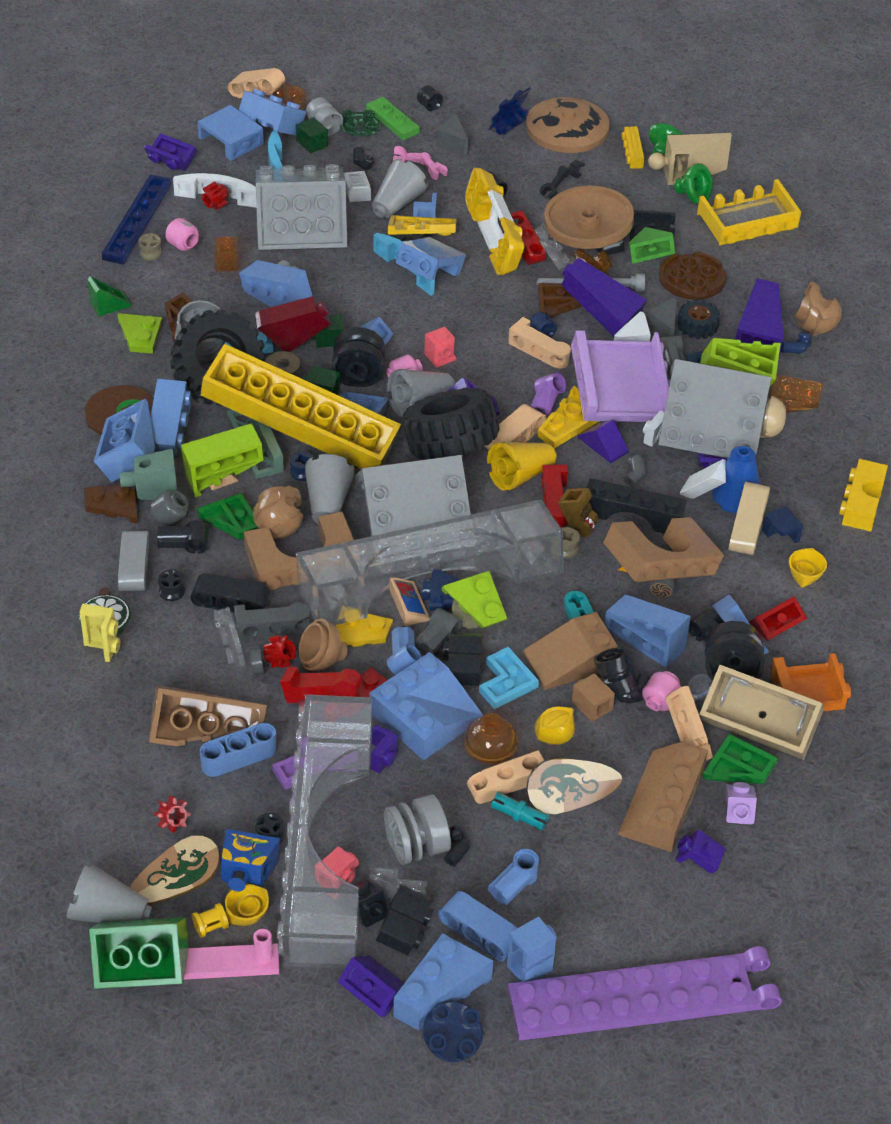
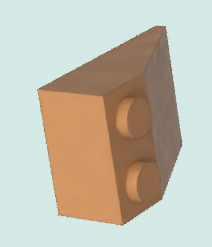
M594 612L571 619L524 649L523 654L542 688L547 690L587 678L594 673L596 675L600 674L596 670L594 657L605 650L617 648L618 646L598 613Z

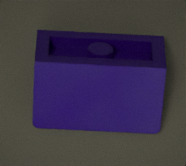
M371 956L352 957L338 980L339 984L381 1017L389 1014L394 1005L395 995L404 985V982Z

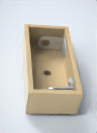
M719 665L699 715L703 722L804 760L824 708L821 702ZM765 712L767 715L762 719L759 717V713Z

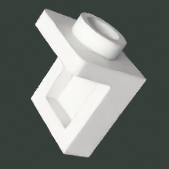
M660 410L652 420H648L644 425V444L652 447L659 439L664 417L663 411Z

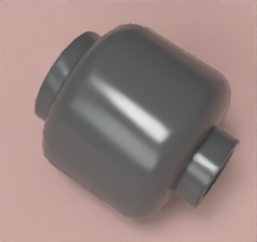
M165 490L151 502L152 518L163 526L175 525L188 513L187 498L179 491Z

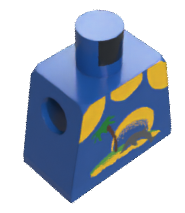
M226 829L221 861V879L224 882H228L230 889L237 892L244 890L246 884L262 887L278 863L280 838Z

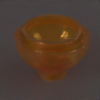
M488 713L478 717L468 725L464 734V747L467 753L479 762L487 764L501 763L510 759L517 751V731L507 719L496 713Z

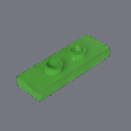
M384 97L366 104V110L402 140L420 133V127Z

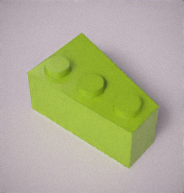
M713 338L703 351L700 364L771 377V386L776 380L781 343L763 345L760 341H754L750 344L741 343L740 340Z
M252 423L181 445L185 477L195 498L201 496L200 491L213 484L215 487L222 484L221 480L230 474L235 473V475H238L263 461L262 443Z

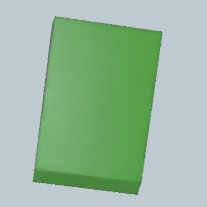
M645 227L629 242L631 262L639 263L675 254L673 234Z

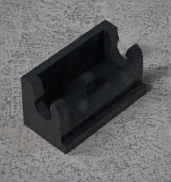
M634 210V222L629 232V242L645 227L671 232L674 238L676 212Z

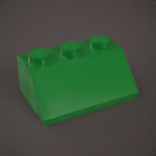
M186 917L99 922L89 929L94 989L182 984L184 982L188 953Z

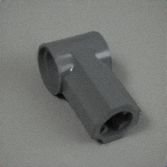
M681 336L659 337L660 342H663L664 345L663 359L667 361L666 374L668 375L675 359L684 360Z
M437 608L430 617L428 626L415 639V647L423 655L429 652L434 655L442 647L444 641L450 639V633H460L463 619L442 608Z

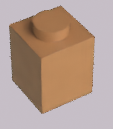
M595 673L587 678L578 680L573 685L572 702L591 722L613 710L615 693Z

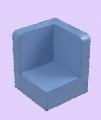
M437 193L432 194V202L414 201L413 216L436 218Z

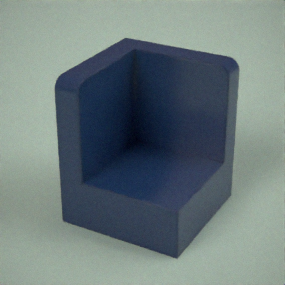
M785 506L765 514L762 531L767 537L777 533L780 536L789 535L797 543L800 542L803 524Z

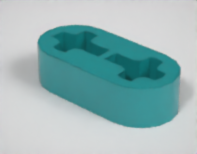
M571 591L565 595L563 606L569 620L594 613L584 593ZM572 601H575L577 604H580L579 608H577L576 604Z

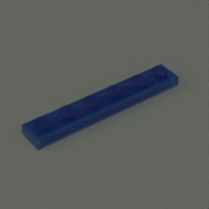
M149 175L104 248L102 260L118 264L125 263L171 186L170 178Z

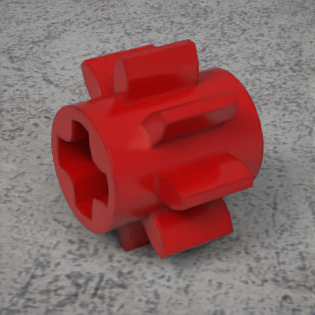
M214 181L203 188L205 193L202 194V201L206 207H214L217 210L228 204L226 199L229 197V193L223 184L217 185Z
M277 635L269 637L270 644L263 646L264 659L271 663L272 668L289 667V660L296 659L295 644L288 640V636L280 637Z
M169 796L168 802L158 801L160 805L158 812L153 813V815L161 820L157 825L158 827L163 829L168 825V830L175 833L176 827H187L185 821L187 817L191 816V813L184 809L187 805L186 801L180 800L177 802L174 796ZM174 810H176L175 815H171L169 818V814L174 813Z

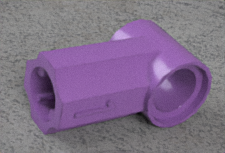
M558 372L540 377L535 381L536 395L531 407L545 414L546 419L552 412L558 394L566 390L565 378Z

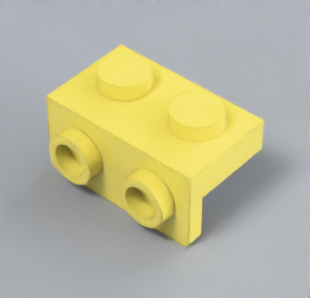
M82 604L80 619L84 646L103 649L105 662H111L113 654L119 652L121 643L120 638H117L118 620H115L114 609Z

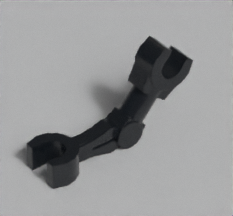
M576 159L570 163V166H560L553 181L541 186V195L544 196L548 191H551L548 195L551 200L558 194L556 188L564 178L569 175L575 178L582 176L579 173V169L584 167L585 163Z

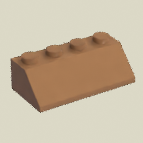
M685 742L653 750L618 835L672 852L704 773L708 750Z

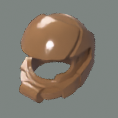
M810 282L794 318H796L799 328L810 332L812 335L824 334L837 326L842 317V308L836 297L826 300L820 292V286L815 282Z
M291 486L271 487L264 490L258 496V503L253 509L254 522L259 529L268 527L274 539L287 538L293 535L300 528L303 521V513H300V510L297 509L302 504L300 491Z

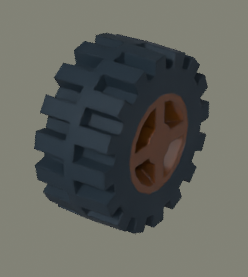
M694 300V302L687 301L679 310L678 329L682 331V334H688L690 338L693 336L696 339L712 337L719 327L720 311L717 310L716 306H712L713 303H705V300H701V302H698V300Z

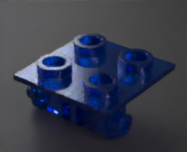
M531 87L524 91L519 90L510 100L505 99L498 107L500 109L499 112L492 117V124L488 130L495 128L499 135H505L526 121L529 112L523 109L521 105Z

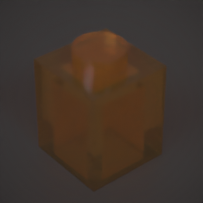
M228 236L215 237L216 272L238 271V238Z

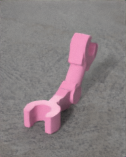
M395 146L394 154L401 156L394 155L393 161L399 158L402 159L400 162L408 160L426 165L431 178L434 180L438 179L439 173L447 176V167L439 162L435 163L428 153H407L405 148Z

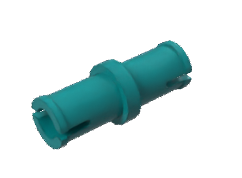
M497 792L494 798L504 802V805L492 801V809L513 817V821L517 823L522 821L543 831L546 825L537 821L536 818L548 822L549 814L528 806L526 801L521 800L519 802L501 794V792Z

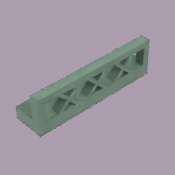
M228 410L227 416L233 429L252 423L262 443V462L270 464L271 467L258 470V464L251 467L255 479L284 472L283 454L271 428L251 418H248L246 422L236 420L235 417L242 414L234 410Z

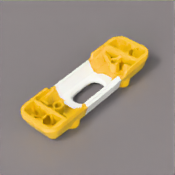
M474 168L466 189L465 202L472 219L477 221L490 252H492L489 258L497 275H505L517 270L524 250V243L521 238L522 228L515 225L503 199V187L496 184L491 173L482 168ZM498 217H499V219H500V221H501V225H502V227H503L504 234H503V232H502V230H501V228H500V226H499V224H498Z

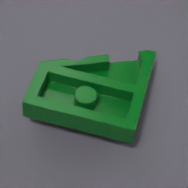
M241 493L197 508V515L200 519L238 540L244 539V532L259 529L254 522L253 510Z
M728 734L704 771L703 778L723 782L764 784L777 765L778 758Z

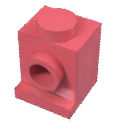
M445 326L425 334L424 354L436 368L456 360L454 355L455 337Z
M338 846L315 866V883L337 899L340 896V888L343 885L348 886L355 878V868L359 865L357 857Z

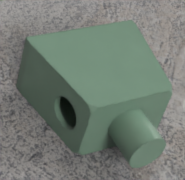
M173 449L137 456L133 459L134 471L120 472L121 487L136 486L137 498L140 500H154L165 490L169 489L177 491Z

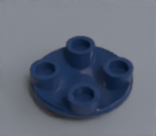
M457 1001L437 1004L428 1013L423 1025V1036L427 1047L436 1057L447 1062H460L471 1057L479 1049L483 1037V1028L478 1011Z

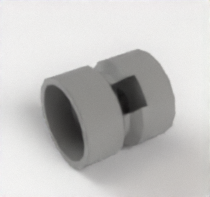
M319 97L312 100L305 110L307 111V119L314 117L328 129V136L337 133L343 125L342 115L325 98Z

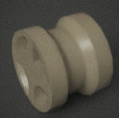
M147 233L139 238L141 258L156 260L161 257V238L158 235Z
M563 527L556 531L554 543L556 555L562 558H572L577 555L580 541L578 531L570 527Z

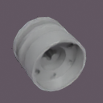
M202 300L186 304L178 313L175 338L186 322H189L192 317L197 314L201 316L204 311L208 310L216 313L220 308L209 301ZM217 338L203 340L196 350L198 362L202 363L214 359L223 347L224 341Z
M428 794L413 799L412 811L404 802L399 803L397 808L393 805L385 808L384 821L387 839L401 865L410 864L412 858L415 861L421 860L423 849L431 857L448 852L451 849L448 823L435 795Z

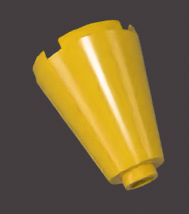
M499 442L492 445L488 451L487 464L491 463L492 471L489 474L494 484L500 490H513L541 474L542 465H554L557 454L555 449L548 443Z

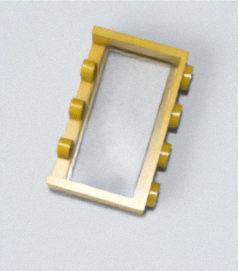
M778 179L774 180L772 193L764 195L762 186L757 185L754 188L752 198L744 199L745 194L741 189H738L734 193L733 202L726 204L724 196L717 194L713 207L710 206L704 196L699 198L697 215H701L719 242V246L767 234L772 235L780 231L798 228L801 210Z

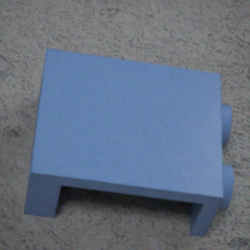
M231 105L198 121L199 139L202 140L213 135L225 144V156L230 161L264 144L263 127Z

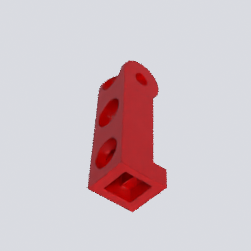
M523 210L510 213L512 219H518V224L515 225L522 228L521 238L524 243L522 255L527 265L545 261L543 244Z
M542 465L541 482L546 522L550 528L558 530L568 525L558 504L563 496L562 487L567 486L568 469L567 465Z
M287 667L280 680L286 703L351 700L355 697L362 683L361 675L353 669H344L341 673H299L298 667Z

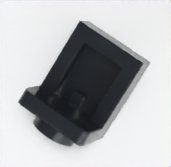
M368 880L356 882L350 889L342 892L345 902L358 911L364 927H369L385 919L388 907L383 891Z

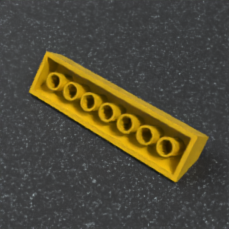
M226 344L221 348L202 381L201 396L325 453L344 457L347 459V463L353 464L360 469L384 465L401 427L400 423Z

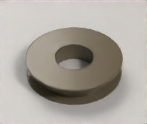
M286 351L275 352L269 355L265 361L290 374H293L300 367V359L295 354ZM287 363L289 366L280 368L277 364Z

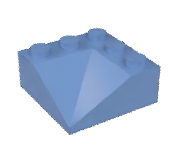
M430 652L369 693V713L387 729L398 735V738L423 760L484 718L482 712L450 669Z

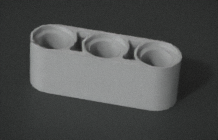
M122 531L118 570L119 591H146V567H148L149 554L148 531Z

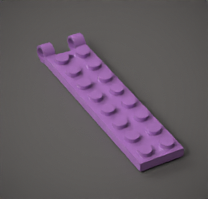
M760 946L750 948L741 954L508 983V992L518 1040L761 1009H774L782 1003L779 989L774 984L760 986L756 991L751 989L747 972L764 971L770 966L767 950Z

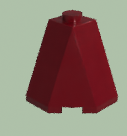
M314 296L263 309L255 313L257 329L286 352L293 351L331 324L329 307Z

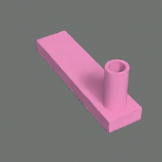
M259 929L253 936L254 945L188 948L184 980L279 974L278 943L272 944L270 931Z

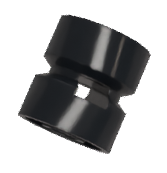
M623 647L611 648L594 657L596 670L602 676L600 679L615 693V696L626 694L637 687L634 671L629 668L631 663L627 649Z

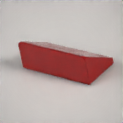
M793 596L748 622L768 641L806 620L807 617L797 599Z

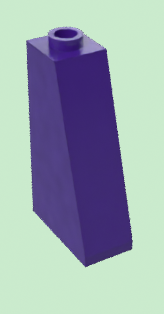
M580 258L573 264L569 263L562 273L564 275L562 286L613 337L644 309L647 301L645 298Z
M757 278L738 325L736 340H740L741 343L750 344L754 341H760L763 345L781 343L780 356L784 335L779 283Z

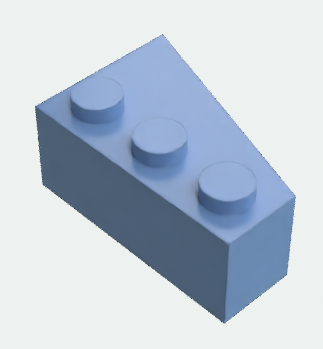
M253 89V92L244 91L239 107L241 113L265 127H272L274 131L296 135V124L304 121L307 112L299 109V104L290 101L287 104L282 103V98L270 95V98L266 97V92L258 89Z
M257 260L239 273L244 291L270 307L313 296L305 270Z
M157 379L150 416L155 444L154 453L173 449V455L178 456L179 449L184 444V430L188 424V415L192 401V391H188L186 381Z
M625 594L606 611L605 626L609 632L667 668L686 649L691 616Z
M442 933L395 995L393 1017L418 1031L421 1030L426 1016L437 1004L447 1001L458 1002L460 999L464 1000L470 995V992L482 984L485 985L492 980L493 960Z

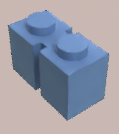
M537 917L509 933L508 949L510 951H508L507 967L520 982L537 980L553 970L557 940L553 928L550 925H545L540 917Z

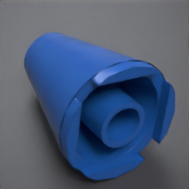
M738 446L732 449L726 461V483L712 489L713 500L721 505V509L737 513L745 482L760 484L754 450L747 446Z

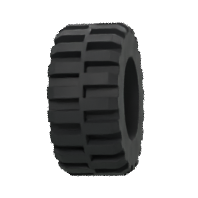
M218 309L216 313H213L212 310L204 311L201 316L197 314L189 322H186L176 336L171 347L170 355H172V359L170 360V366L172 369H175L173 374L175 380L187 382L188 391H192V398L197 401L198 398L204 399L203 404L208 405L214 402L201 396L202 381L207 372L199 364L196 350L203 340L209 338L221 339L233 348L265 362L266 354L262 353L265 347L263 340L258 341L257 336L259 332L256 328L251 330L248 326L251 322L246 318L241 321L238 319L239 314L231 312L230 315H227L226 311Z
M479 388L451 389L447 392H439L436 395L427 396L423 400L415 402L413 406H409L402 416V425L410 453L420 460L471 454V452L478 451L483 446L492 443V440L496 439L500 430L492 396Z

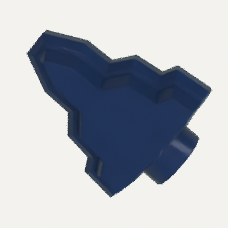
M433 569L430 579H423L422 600H429L428 606L430 611H435L437 608L452 607L454 599L449 594L446 595L441 588L444 585L459 581L458 577L449 575L446 571Z

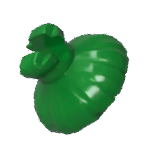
M663 123L652 125L649 129V139L655 147H653L651 154L661 153L665 157L667 135H683L682 132L671 125Z
M701 163L690 166L685 175L682 176V179L677 178L674 183L675 192L678 194L686 193L688 199L694 204H699L700 196H704L708 201L713 189V179L708 167Z

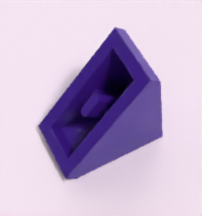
M614 420L595 424L577 437L610 463L624 456L629 451Z

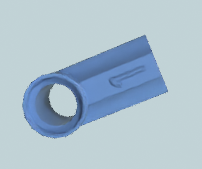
M408 626L396 627L392 631L393 655L387 658V665L395 675L422 657L419 650L415 647L414 631Z
M521 849L516 852L513 862L488 886V891L493 898L501 904L508 905L526 885L534 883L538 878V855L530 849Z

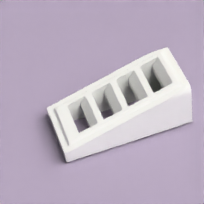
M365 172L344 173L349 203L371 201V188Z

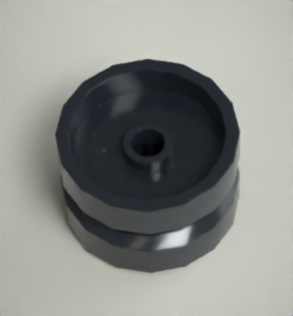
M364 327L345 329L337 335L333 347L332 370L340 372V382L342 384L353 387H368L380 380L383 374L385 343L382 337L375 331Z
M728 621L720 623L710 631L705 642V668L709 678L712 681L714 680L719 665L757 679L761 677L765 665L764 645L760 633L753 626L742 621Z

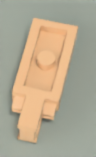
M689 686L680 687L665 698L681 742L707 749L706 761L713 758L711 747L708 744V738Z

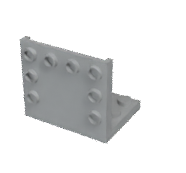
M327 164L325 168H317V165H304L303 169H295L293 165H284L282 169H273V166H260V170H255L258 250L347 247L346 181L343 167L339 168L337 164Z
M675 359L669 373L671 380L658 446L727 459L732 449L738 446H747L757 454L771 377Z
M462 455L362 468L354 476L355 487L361 486L365 493L375 559L475 545Z

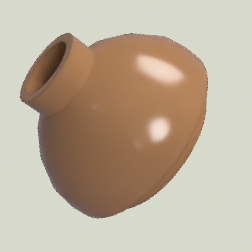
M317 619L302 634L299 643V657L306 670L320 672L330 668L335 662H342L346 657L348 648L346 642L342 641L340 632L333 623L325 619Z

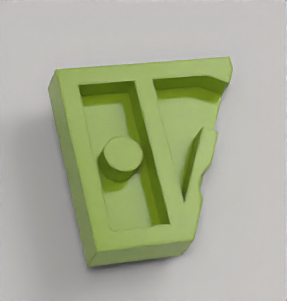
M118 313V323L122 327L130 352L153 354L162 327V317Z
M489 571L444 585L441 588L482 629L507 620Z

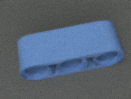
M260 723L204 743L200 748L202 772L207 776L215 777L272 757L277 751L276 729L269 723Z
M462 891L456 892L438 911V916L442 923L492 957H495L498 961H505L508 951H510L508 949L509 933L517 929V927Z

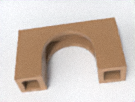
M343 512L318 516V534L323 548L318 553L309 557L295 558L280 552L274 543L268 527L244 532L245 550L256 581L265 584L269 590H275L279 587L293 584L299 585L307 581L323 580L330 576L359 571V552Z
M692 517L671 519L663 539L674 552L664 550L651 543L633 521L612 523L603 542L635 582L715 575L724 557V554Z

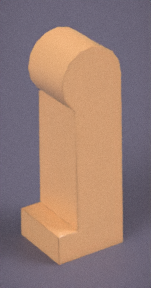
M522 317L509 328L508 344L555 368H565L570 364V346L565 342H557L530 327V320Z
M539 750L474 774L467 781V786L478 804L492 801L495 799L494 797L497 792L505 795L526 788L527 779L531 771L539 763L543 762L544 759Z

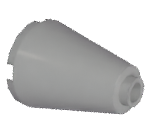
M398 158L390 165L372 203L373 212L378 217L389 218L427 190L428 183L425 184L424 182L425 174L412 162H400L402 159Z
M398 369L391 372L388 378L387 392L391 391L393 398L389 399L393 411L402 417L404 411L409 406H413L415 402L423 400L427 396L436 395L439 392H447L456 383L448 373Z
M322 454L319 455V459L312 461V458H310L305 465L312 519L317 524L318 516L341 512L355 472L353 464L351 466L348 465L347 459L344 457Z
M87 862L73 893L74 904L70 903L67 918L94 923L149 919L152 907L148 906L149 899L94 864Z

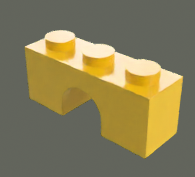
M859 459L857 468H851L848 482H852V485L847 484L844 498L848 500H842L839 515L844 516L842 525L872 531L888 465Z

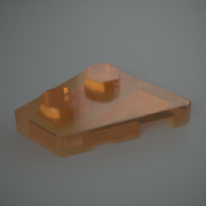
M776 374L771 396L782 401L786 407V413L818 408L823 384Z

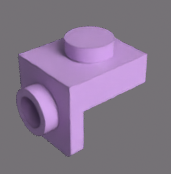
M735 782L733 785L726 784V821L728 823L754 824L757 801L754 786L744 782Z

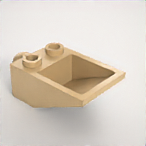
M731 133L667 135L665 157L661 153H653L648 159L649 166L654 170L664 167L663 170L668 185H674L677 178L682 179L688 168L696 163H701L708 167L711 175L727 169L732 135Z

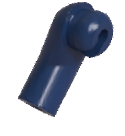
M801 332L799 333V339L795 342L783 341L781 352L803 353L811 346V334Z

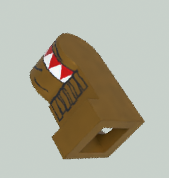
M589 488L567 489L558 504L570 528L575 529L581 537L586 538L592 533L599 521L598 515L592 510L589 503L592 494Z

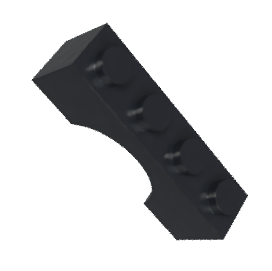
M589 478L586 486L592 494L589 500L592 510L602 520H607L615 513L630 512L646 519L652 526L653 531L665 534L672 518L685 517L686 499Z

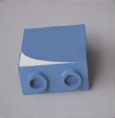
M431 237L401 242L396 264L429 280H434L438 268L458 276L466 254Z

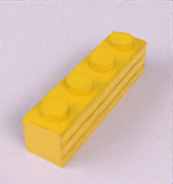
M624 127L621 138L623 140V148H625V156H627V164H629L630 168H643L644 154L638 127Z

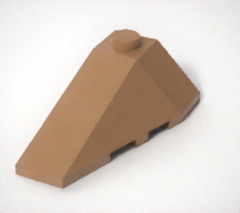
M157 685L151 716L149 742L182 746L186 745L185 742L201 739L202 742L211 741L213 737L225 736L264 723L267 705Z

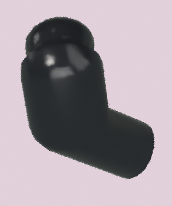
M355 147L353 150V163L364 170L371 169L375 163L374 158L371 157L370 159V155L364 157V149L362 147Z
M644 674L639 675L637 687L626 694L617 696L618 701L628 704L642 701L644 699L642 690L650 677Z
M458 825L449 827L451 850L444 857L445 862L452 867L459 863L470 848L465 831Z

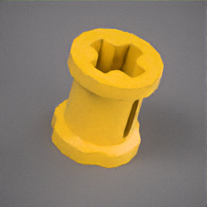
M221 903L215 904L213 909L200 914L197 912L191 914L194 927L200 938L205 937L206 933L218 928H229L228 918Z

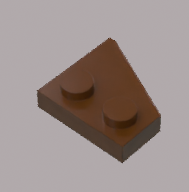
M538 283L539 312H544L549 318L583 307L562 286V283Z
M121 484L84 488L86 512L104 514L115 519L117 516L129 518L131 523H138L134 486L121 487Z

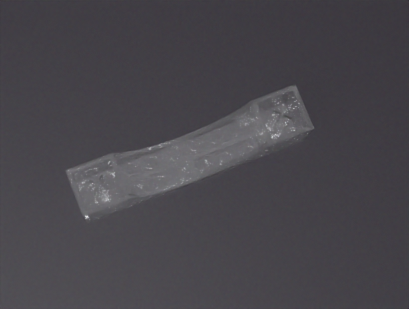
M540 499L297 552L299 592L303 603L310 609L312 621L325 619L334 625L367 618L368 611L375 600L390 588V578L407 580L415 576L432 573L433 569L442 571L467 570L483 573L489 571L492 575L504 578L514 584L563 574V530Z
M305 695L304 706L299 705L298 722H300V726L297 728L296 745L298 747L294 754L295 774L292 775L293 798H290L289 807L291 820L290 822L288 821L287 839L289 840L288 846L285 847L286 871H283L282 878L284 893L280 898L281 921H278L277 939L279 940L278 955H284V966L345 969L350 959L356 957L359 887L338 877L321 861L310 842L309 831L316 814L334 793L357 779L369 776L372 741V697Z

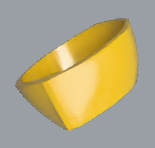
M806 548L794 551L789 557V567L794 580L801 588H804L814 583L824 574L827 568V561L814 548Z
M560 706L545 710L535 722L537 739L555 745L569 741L575 733L574 710Z
M246 884L244 890L240 892L230 890L225 899L228 922L238 926H249L257 923L265 915L269 906L268 891L253 884Z

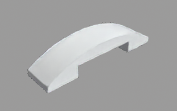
M206 173L174 176L173 178L174 196L195 199L197 194L205 193L203 191L204 187L215 181L217 185L223 184L227 188L228 198L237 199V205L256 207V186L246 181L229 176Z

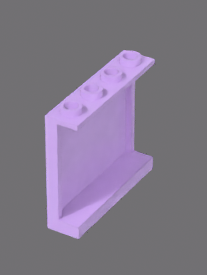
M575 331L571 349L584 421L647 422L652 420L660 410L665 411L670 379H667V361L663 359L664 345L663 342H660L658 332L654 333L651 342L587 340L585 331Z

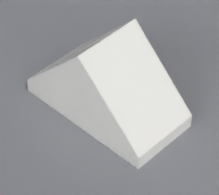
M640 311L614 335V341L650 342L651 334L645 314Z

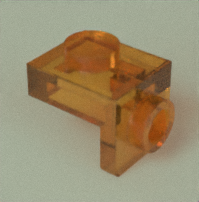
M580 248L573 253L575 260L580 258L603 273L612 266L605 251L600 252L595 258Z

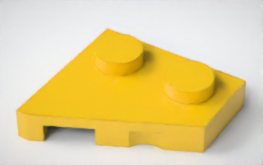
M343 608L336 628L340 632L342 641L346 642L347 645L357 647L365 644H381L387 641L393 626V619Z

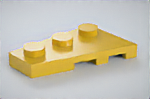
M391 215L388 224V235L438 233L439 235L447 236L456 232L457 219Z
M573 386L568 397L563 398L560 402L559 408L552 412L539 427L537 436L555 449L600 421H584L579 390Z

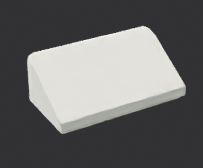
M722 459L691 475L681 489L680 495L694 499L726 483V460Z

